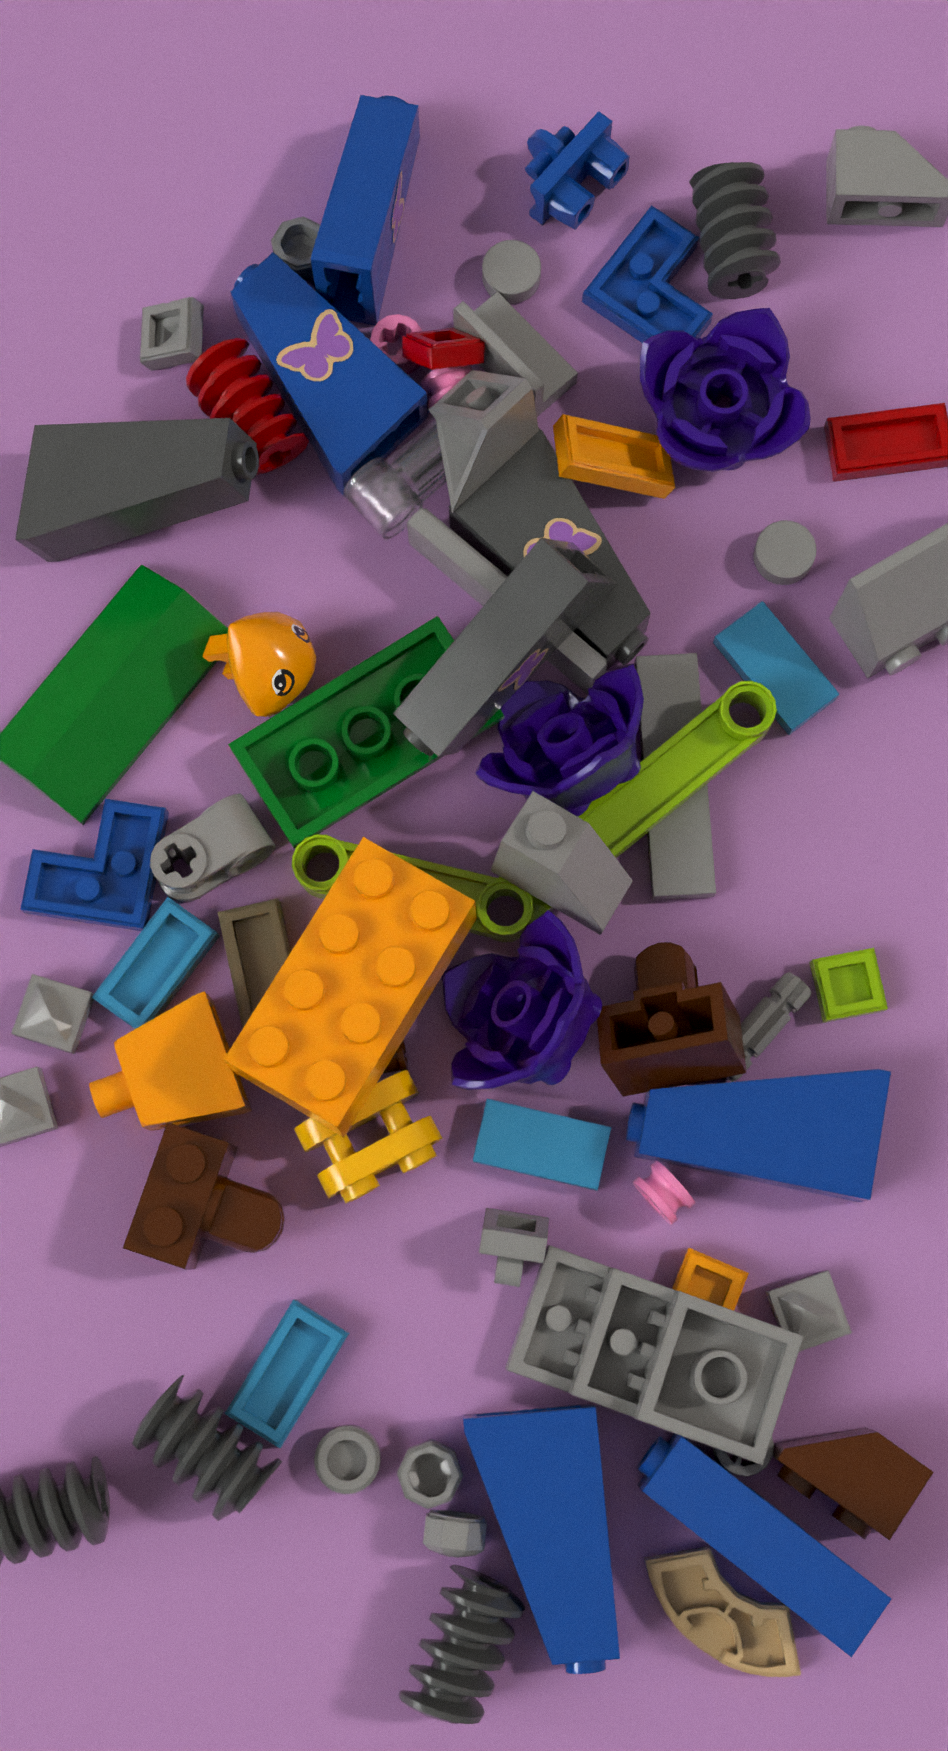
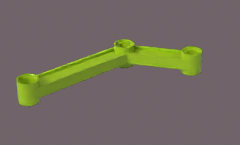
M741 681L730 686L719 699L640 762L641 769L633 779L618 784L606 795L592 801L588 809L578 817L591 825L611 853L617 858L750 748L761 742L770 729L777 711L776 701L771 691L761 683L754 681ZM737 703L750 704L758 711L761 723L755 727H741L732 720L729 708ZM316 834L305 838L297 845L292 855V869L295 877L310 895L324 899L358 844L337 840L329 835ZM320 853H331L339 858L337 873L331 879L324 882L308 878L307 866L310 860ZM393 853L475 900L477 919L468 933L489 937L502 943L513 942L520 938L527 925L547 910L552 911L555 909L502 877L496 878ZM500 896L515 898L523 908L522 917L511 926L497 925L490 920L487 914L491 902Z

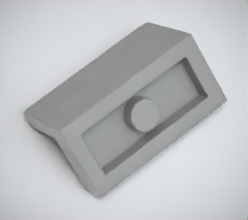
M498 291L475 311L464 301L453 309L454 328L478 337L481 341L485 342L484 363L479 365L486 372L527 379L533 388L537 417L577 383L578 372Z

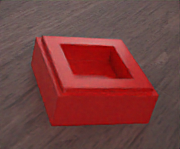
M456 328L412 332L402 336V357L430 370L484 363L485 342Z

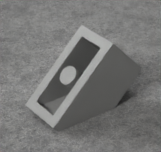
M855 126L847 130L836 129L826 160L827 224L943 227L948 216V179L896 131L876 130L870 126Z
M532 791L501 840L491 868L493 873L599 935L602 934L633 881L589 823Z

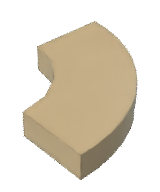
M708 1546L644 1557L650 1582L664 1611L676 1628L700 1650L728 1667L749 1674L766 1677L801 1675L789 1608L782 1602H759L737 1592L720 1574L712 1551Z

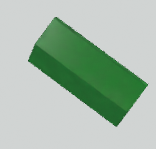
M141 564L0 733V761L84 825L216 664L217 661L208 662L202 656L209 637L227 634L228 628L184 589Z
M438 616L228 744L263 803L294 849L305 838L320 834L444 757H438L435 753L432 756L426 755L412 745L403 734L407 726L393 714L454 642V639ZM499 709L472 738L503 720L504 714Z

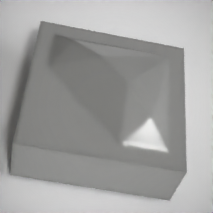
M194 297L170 301V303L143 307L140 363L153 371L195 362L202 354L204 305Z
M32 974L11 1034L75 1054L94 1001L92 998L94 994Z
M34 1067L0 1078V1147L58 1129L41 1068Z
M829 1270L765 1291L777 1326L804 1336L799 1352L852 1333Z

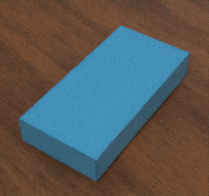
M763 601L714 638L713 644L744 681L761 683L771 691L776 701L777 711L775 719L788 735H791L820 713L839 696L838 691Z
M167 897L92 998L136 1029L164 1012L220 935Z
M487 1099L473 1162L597 1191L611 1127Z
M293 1299L225 1414L273 1445L281 1448L350 1333L298 1300Z

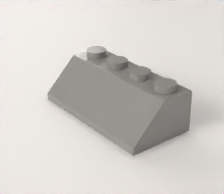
M948 523L849 579L831 613L830 621L867 678L883 669H886L890 676L904 670L922 656L918 649L935 639H938L942 646L948 644Z

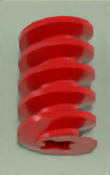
M241 338L224 340L211 346L193 363L186 376V386L195 397H198V406L206 416H210V419L230 418L257 443L259 467L256 475L265 474L290 463L307 448L309 440L304 433H295L288 436L295 429L297 420L291 413L278 415L284 408L285 401L280 394L267 395L272 389L273 381L267 374L256 375L262 364L256 355L243 356L250 345L247 340Z

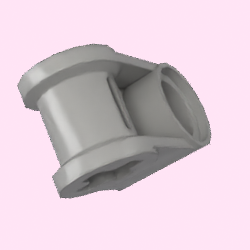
M233 794L210 806L198 818L170 835L163 837L155 845L151 853L150 866L162 891L169 898L178 902H192L200 899L203 895L232 877L256 867L272 854L276 845L242 794ZM183 859L187 865H190L193 872L189 876L182 878L174 870L172 864L176 860Z

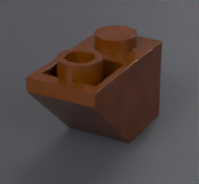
M866 1427L778 1442L774 1445L772 1456L783 1464L776 1475L809 1500L816 1489L821 1491L838 1504L831 1516L863 1539H866L873 1529L890 1540L934 1473L883 1435Z

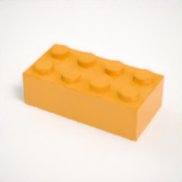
M363 837L226 1054L224 1061L236 1074L344 1138L477 919L475 900Z

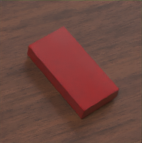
M945 403L827 418L824 424L833 482L948 467V417Z

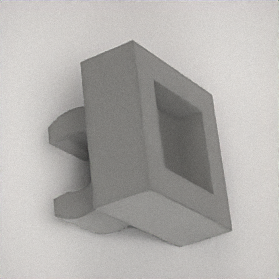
M486 1208L479 1253L498 1256L494 1283L520 1287L524 1261L544 1264L548 1239V1217Z

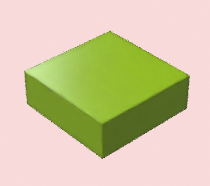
M874 948L812 959L809 962L823 1023L884 1012L888 1009Z

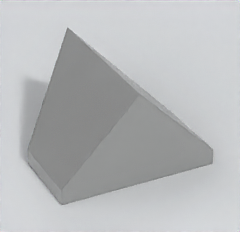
M471 370L429 409L436 419L452 513L539 432L533 388L526 378Z

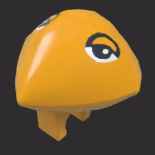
M278 611L256 613L229 624L227 634L209 637L202 656L208 662H226L222 674L228 680L234 679L241 698L252 714L262 717H271L281 712L308 685L314 673L316 654L312 642L302 623L294 617Z

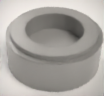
M505 240L495 244L487 251L482 263V280L490 296L498 291L509 304H516L529 299L538 289L541 278V262L537 252L530 245L518 240Z
M783 520L768 525L760 533L754 548L753 559L756 569L766 580L779 585H789L802 580L810 571L816 557L815 539L806 527L794 521Z
M342 1425L330 1430L319 1442L314 1457L316 1473L321 1482L330 1490L341 1494L357 1493L369 1486L375 1479L381 1463V1452L376 1439L366 1429L356 1425Z

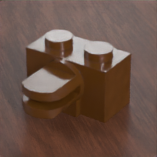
M659 942L647 947L638 954L634 967L636 991H633L634 1000L602 1006L601 1013L597 1018L600 1063L622 1097L646 1093L650 1089L672 1088L747 1073L740 1016L722 982L699 986L697 968L689 954L680 945L671 942Z
M167 1122L123 1249L182 1269H196L206 1240H212L250 1253L269 1249L278 1241L284 1230L285 1216L282 1205L272 1194L228 1178L238 1147Z

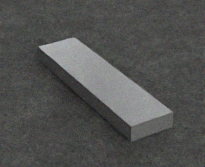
M421 507L407 522L409 544L482 606L486 604L507 579L504 573L426 508L423 509ZM574 632L547 659V661L587 694L589 693L588 688H592L595 680L605 674L607 660Z
M697 653L636 656L634 665L641 679L644 697L639 724L641 760H644L702 712ZM706 784L647 833L652 900L714 897L716 894L708 784Z

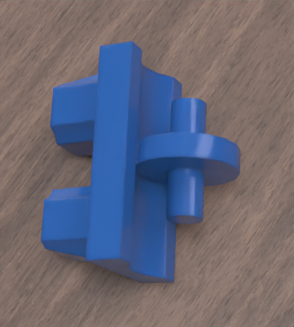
M598 111L576 136L571 129L563 126L555 135L547 130L538 129L528 138L527 145L533 159L525 167V171L535 180L530 186V192L535 199V204L529 210V216L542 226L553 216L558 221L576 230L589 216L595 201V196L580 185L584 179L590 175L610 190L626 175L630 156L611 139L612 120Z

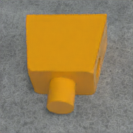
M205 991L190 997L114 1042V1047L122 1071L89 1083L93 1102L101 1118L135 1107L142 1127L150 1131L165 1129L167 1122L182 1126L241 1115L252 1111L240 1075L233 1072L224 1061L230 1047L214 1001Z

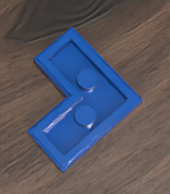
M651 205L584 290L582 302L642 344L648 338L667 330H683L696 338H700L711 324L713 313L669 284L696 250L699 237Z
M105 799L94 858L32 849L20 910L26 914L142 931L149 922L156 885V878L150 866L151 853L155 845L165 837L169 816L168 810L163 807Z

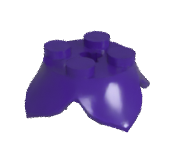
M770 308L735 312L720 320L710 333L703 338H696L683 330H667L643 341L640 354L641 387L657 419L656 434L659 443L669 456L679 464L690 469L711 472L735 470L747 461L766 459L782 453L799 441L809 430L811 420L809 402L802 391L789 386L787 383L786 374L790 359L788 339ZM721 394L731 399L729 408L717 407L712 404V401H717Z
M634 664L606 672L595 680L592 688H588L589 693L585 698L577 696L560 683L548 680L526 681L500 708L504 714V719L498 722V732L504 744V747H502L503 753H489L484 756L476 769L477 777L490 786L510 793L521 794L526 800L534 791L577 817L588 809L590 802L606 795L618 784L633 779L641 769L640 761L636 755V735L644 702L641 679Z
M547 910L526 926L520 936V945L517 948L518 956L508 957L495 953L474 956L446 970L442 975L446 1013L451 1025L468 1041L464 1043L467 1047L457 1052L451 1063V1081L455 1087L467 1090L493 1089L513 1082L532 1084L538 1081H542L547 1085H555L567 1076L572 1058L584 1043L590 1025L597 1020L601 1013L602 1001L597 994L591 991L587 979L583 976L580 956L574 938L564 923L551 911Z

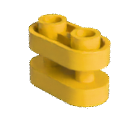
M408 1070L396 1073L376 1083L347 1131L349 1133L381 1116L390 1135L362 1150L355 1152L347 1133L343 1138L312 1118L307 1119L294 1128L305 1152L324 1145L333 1165L317 1174L328 1198L341 1194L347 1204L380 1187L375 1177L379 1173L398 1164L404 1174L437 1157L432 1145L443 1138L431 1115L413 1123L404 1106L405 1102L419 1094Z

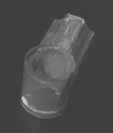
M434 420L387 460L376 458L365 464L352 476L344 488L343 495L384 539H390L402 532L407 527V522L423 507V501L447 482L436 421Z

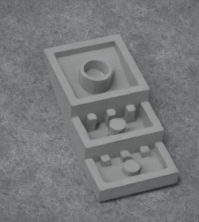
M547 1245L544 1264L541 1263L505 1369L563 1390L573 1396L629 1415L639 1421L763 1465L804 1336Z

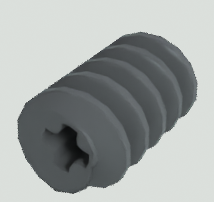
M753 162L714 164L695 173L689 181L693 188L692 203L697 210L696 225L701 231L700 247L705 253L703 260L704 269L709 275L707 287L713 296L721 299L746 298L760 292L768 284L769 280L766 275L776 270L781 263L778 253L770 250L777 241L776 234L773 230L766 228L772 222V213L768 208L762 207L767 203L769 197L766 188L759 185L764 179V170L761 165Z
M182 1375L162 1394L142 1419L132 1445L139 1451L158 1441L159 1444L152 1460L153 1464L160 1468L177 1458L179 1461L172 1478L173 1482L179 1486L197 1476L199 1479L192 1498L197 1503H200L217 1493L219 1497L212 1515L219 1521L235 1511L240 1514L280 1466L282 1461L277 1458L259 1468L257 1462L263 1444L256 1441L240 1451L237 1448V1444L243 1427L238 1423L222 1433L217 1431L224 1410L217 1406L200 1416L197 1410L204 1393L197 1389L187 1396L180 1398L177 1393L184 1377Z
M97 1456L92 1458L89 1478L83 1479L75 1462H70L66 1464L64 1484L57 1485L49 1468H44L40 1470L38 1490H30L23 1474L14 1476L12 1496L5 1497L0 1488V1565L4 1555L13 1564L25 1561L30 1552V1547L34 1554L40 1558L49 1556L53 1553L56 1540L65 1551L75 1550L79 1547L82 1533L92 1545L105 1541L110 1517V1498L105 1471Z
M452 1565L450 1568L464 1581V1585L462 1588L442 1587L439 1594L454 1607L452 1614L431 1613L429 1618L444 1633L442 1640L423 1638L419 1643V1646L434 1659L432 1665L412 1664L408 1671L423 1685L421 1692L402 1690L399 1693V1698L412 1709L434 1719L452 1724H475L481 1721L485 1713L483 1706L475 1697H489L495 1687L493 1679L485 1671L500 1670L505 1662L503 1653L494 1644H510L515 1636L513 1627L503 1618H520L525 1611V1606L501 1582L476 1570Z

